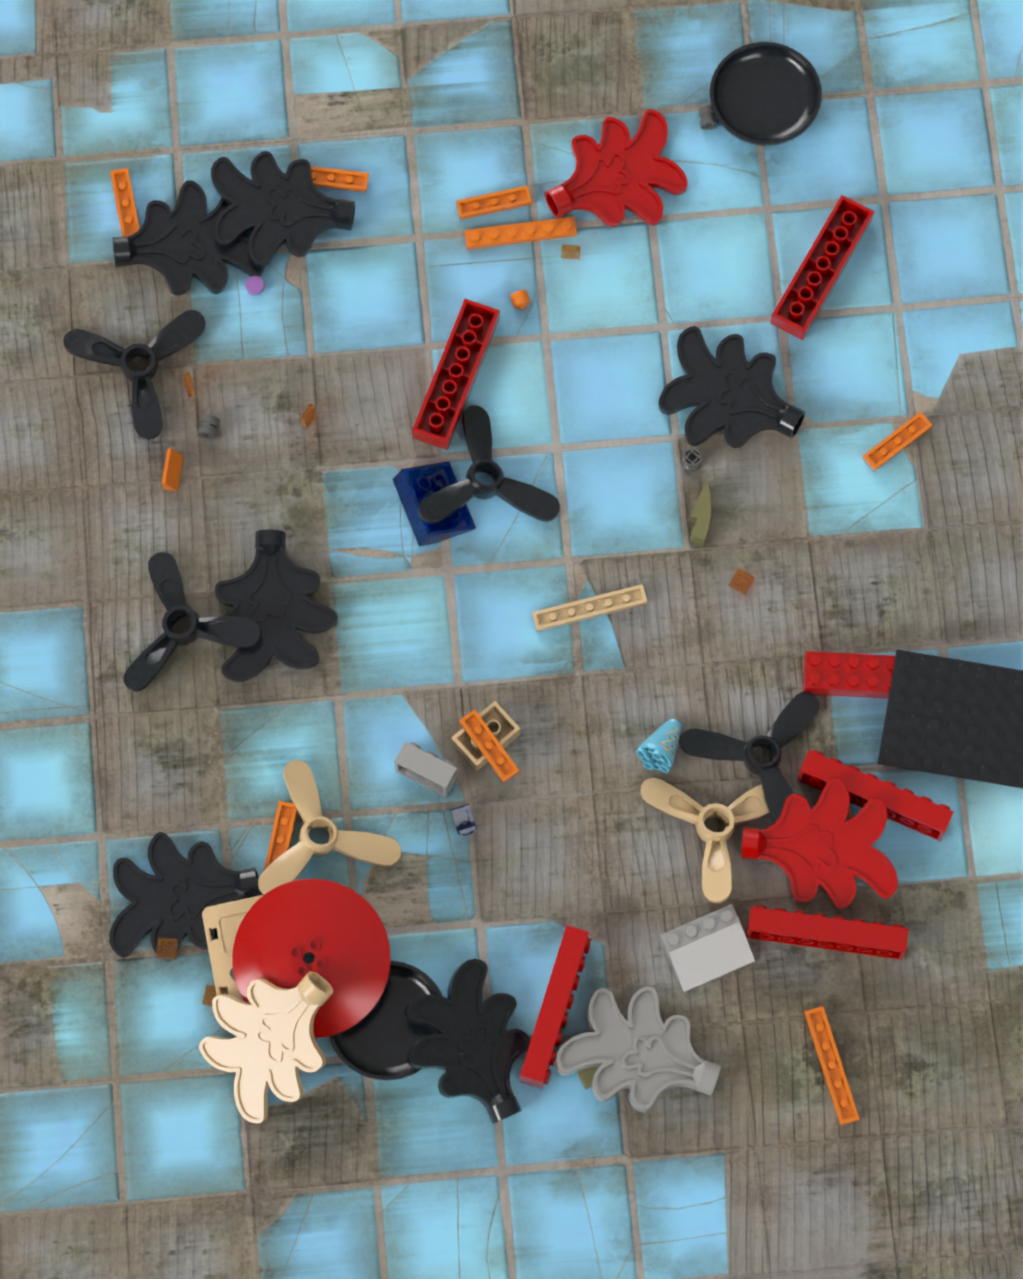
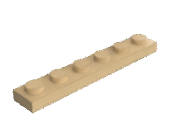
M643 584L535 611L532 612L536 631L540 632L645 605L648 601Z

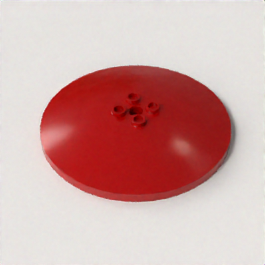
M300 879L275 887L258 899L249 909L239 925L235 936L232 966L237 988L244 1002L250 1003L247 996V988L256 979H266L275 986L284 989L297 987L308 972H315L326 979L332 986L333 993L318 1009L313 1022L314 1037L323 1038L350 1029L362 1021L374 1009L388 982L391 968V948L388 934L381 918L371 904L360 894L333 881ZM308 952L313 953L315 957L314 962L311 964H307L304 961V956Z

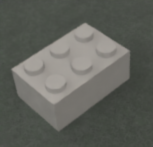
M405 742L394 761L395 772L446 798L457 779V768L453 762L449 760L443 761L435 753L421 750V747L414 742L410 744Z

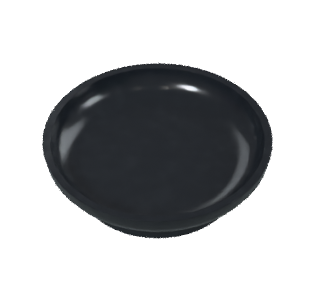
M756 42L735 49L719 63L711 79L710 100L718 121L731 135L750 144L773 146L789 142L809 128L820 109L822 88L816 70L801 53L788 46L774 42Z
M391 961L386 988L374 1009L355 1026L339 1034L329 1036L330 1042L339 1058L355 1072L377 1080L402 1079L422 1070L421 1068L411 1067L407 1063L408 1051L421 1038L438 1033L428 1027L409 1022L405 1017L404 1010L410 1002L421 996H443L435 982L426 973L412 965Z

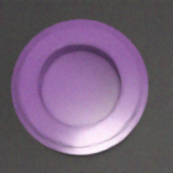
M251 276L247 279L245 285L249 294L259 295L264 291V281L261 277Z

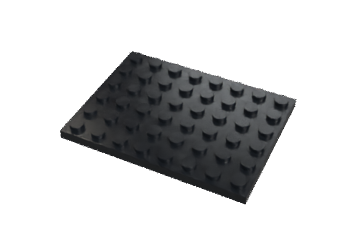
M896 649L877 764L1023 788V670Z

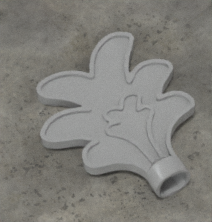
M649 986L638 990L632 996L627 1008L626 1019L620 1013L611 991L605 988L596 990L591 997L587 1009V1020L592 1032L582 1033L570 1038L560 1047L555 1058L557 1072L562 1076L591 1067H599L592 1079V1091L595 1098L600 1102H607L619 1092L629 1088L630 1103L640 1112L649 1111L661 1093L674 1087H687L711 1096L721 1065L704 1061L695 1053L690 1042V1022L685 1016H671L663 1024L659 1012L657 992Z

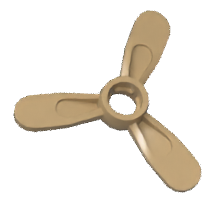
M292 760L287 763L283 770V778L290 797L304 824L300 830V842L280 855L261 873L258 879V888L262 894H266L284 883L296 880L313 856L323 857L333 850L358 861L383 867L393 866L398 862L401 856V847L393 838L368 832L338 830L332 820L322 816L319 792L310 767L300 760ZM322 828L329 834L328 843L321 845L312 842L309 839L310 829Z
M649 778L645 780L640 789L643 800L669 815L695 824L698 836L706 842L702 864V892L704 897L712 903L726 901L732 891L731 862L726 841L733 834L736 825L769 814L762 784L744 793L728 807L717 803L703 807L684 792L661 779ZM716 817L723 820L726 827L722 832H712L706 828L704 823L707 818Z

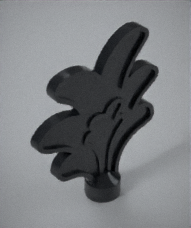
M263 151L251 163L250 172L252 180L243 175L227 157L218 158L212 165L211 179L218 195L230 205L222 211L216 221V243L220 247L228 248L241 236L252 231L248 242V251L252 263L257 268H265L284 243H287V248L292 255L304 257L309 253L314 240L322 232L333 228L352 230L355 201L332 199L319 192L312 181L311 166L308 160L297 159L291 162L286 173H283L272 153Z
M191 180L183 183L176 206L172 211L165 202L153 200L148 203L145 221L136 233L130 236L112 237L116 267L135 264L150 266L163 275L173 295H182L189 291L192 285V277L202 282L211 293H221L228 282V270L225 263L238 268L250 277H260L265 268H257L252 263L248 251L249 238L246 236H241L228 248L218 246L215 240V224L222 211L230 205L221 198L215 209L206 215V195L203 189Z
M691 326L679 335L677 355L680 366L686 375L680 376L667 384L660 395L658 404L660 411L666 415H672L685 408L697 406L690 413L685 423V437L689 445H700L722 429H724L725 441L732 448L742 447L753 435L765 430H776L790 438L796 435L804 420L805 411L784 402L776 394L772 384L776 367L774 355L766 352L759 353L750 362H747L743 337L739 334H731L718 344L716 358H714L708 350L701 330L698 327Z
M274 529L256 531V555L251 567L241 576L220 581L215 585V593L219 602L225 606L232 607L230 611L222 616L251 619L260 626L262 632L258 644L251 648L239 647L223 664L222 674L230 681L239 683L254 678L264 670L272 656H275L279 662L290 668L310 669L315 667L319 663L318 651L305 642L296 630L312 634L323 633L334 627L338 621L337 613L334 610L316 603L307 597L316 593L320 588V576L317 572L301 568L289 560L285 553L286 533L284 531Z
M156 833L148 847V859L155 876L142 871L128 858L117 859L114 863L113 878L115 885L122 896L131 904L125 907L115 919L110 930L109 943L112 950L119 957L125 958L152 931V947L156 954L165 961H171L176 957L181 943L187 934H189L191 942L197 948L208 949L202 918L203 910L209 906L262 895L258 888L259 876L256 867L240 871L229 870L218 862L213 849L204 841L198 842L190 848L187 860L179 853L177 847L166 833ZM210 929L213 941L216 939V929Z
M470 959L454 971L449 981L447 998L439 995H424L413 1000L405 1007L404 1014L409 1022L428 1027L438 1033L423 1037L415 1042L409 1049L406 1060L414 1068H437L446 1071L438 1081L440 1094L446 1098L469 1096L477 1099L486 1107L492 1124L522 1111L511 1089L510 1071L517 1057L529 1048L531 1040L520 1029L506 1030L507 1023L517 1007V1001L513 996L506 993H497L482 1002V990L488 967L483 960Z

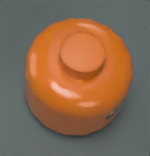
M526 290L516 291L510 296L515 309L524 310L531 303Z

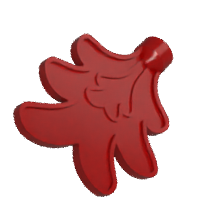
M653 109L645 111L640 127L632 140H630V132L627 126L621 120L614 117H607L603 120L600 144H597L588 135L575 136L571 142V149L576 164L574 173L566 182L545 191V199L553 215L556 218H560L573 210H585L595 214L607 226L617 227L622 223L626 209L650 225H658L663 215V203L660 196L651 187L662 189L673 195H681L686 192L688 184L683 170L672 160L660 156L668 135L667 122L663 115Z
M832 778L828 781L817 804L811 810L810 804L805 797L799 794H792L786 799L782 814L775 824L762 830L756 828H744L742 859H765L778 864L787 873L791 882L793 898L797 902H808L813 899L817 893L818 885H821L837 908H846L851 904L856 894V881L853 874L868 883L879 896L885 899L890 898L894 894L898 885L897 872L892 862L884 853L871 846L881 836L886 825L887 809L882 799L873 798L865 804L856 816L845 821L850 806V795L846 785L839 778Z

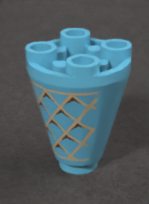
M669 719L640 744L636 754L644 762L643 766L646 769H656L664 773L670 771L682 732V724L679 721Z

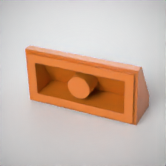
M171 448L167 449L162 486L164 490L177 491L183 456Z

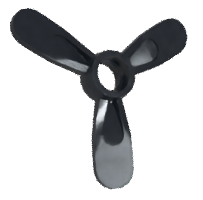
M196 310L185 311L167 324L148 345L141 343L133 344L126 349L104 337L82 329H73L66 333L63 344L66 351L72 355L97 363L121 367L124 376L133 382L132 413L135 430L141 438L150 440L156 438L161 433L163 427L159 400L151 381L156 375L158 361L178 352L201 336L205 330L206 321L204 316ZM136 356H145L149 358V367L141 372L132 371L129 366L130 360Z
M468 406L462 414L465 441L473 464L468 469L465 480L447 486L422 500L418 507V515L421 520L430 524L439 523L460 510L473 497L485 500L495 495L517 510L535 519L545 522L554 520L560 511L558 499L554 495L535 486L504 477L502 468L492 461V432L488 413L480 406ZM478 472L489 474L494 479V484L483 485L476 479L475 474Z
M166 552L156 553L148 562V570L155 591L167 610L162 619L164 633L150 644L128 667L124 674V683L126 687L136 692L148 687L163 669L178 645H188L199 637L221 645L251 648L259 643L262 634L261 628L255 621L246 618L229 616L200 618L192 608L186 606L183 582L173 556ZM182 617L190 618L192 625L187 632L176 634L173 631V626L178 619Z
M809 692L797 694L779 714L767 736H755L748 742L707 730L688 729L681 736V749L690 756L700 758L744 761L745 767L751 773L760 775L764 799L775 824L782 814L786 799L793 794L791 787L778 768L782 758L781 748L797 737L815 718L820 709L819 701ZM763 746L770 749L773 755L772 762L767 764L756 762L752 757L753 748Z

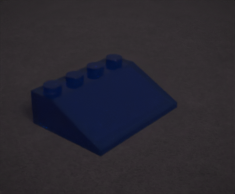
M449 461L401 469L392 479L419 547L435 544L476 529L467 504L448 518L435 524L424 522L418 515V507L422 500L447 486L458 483Z

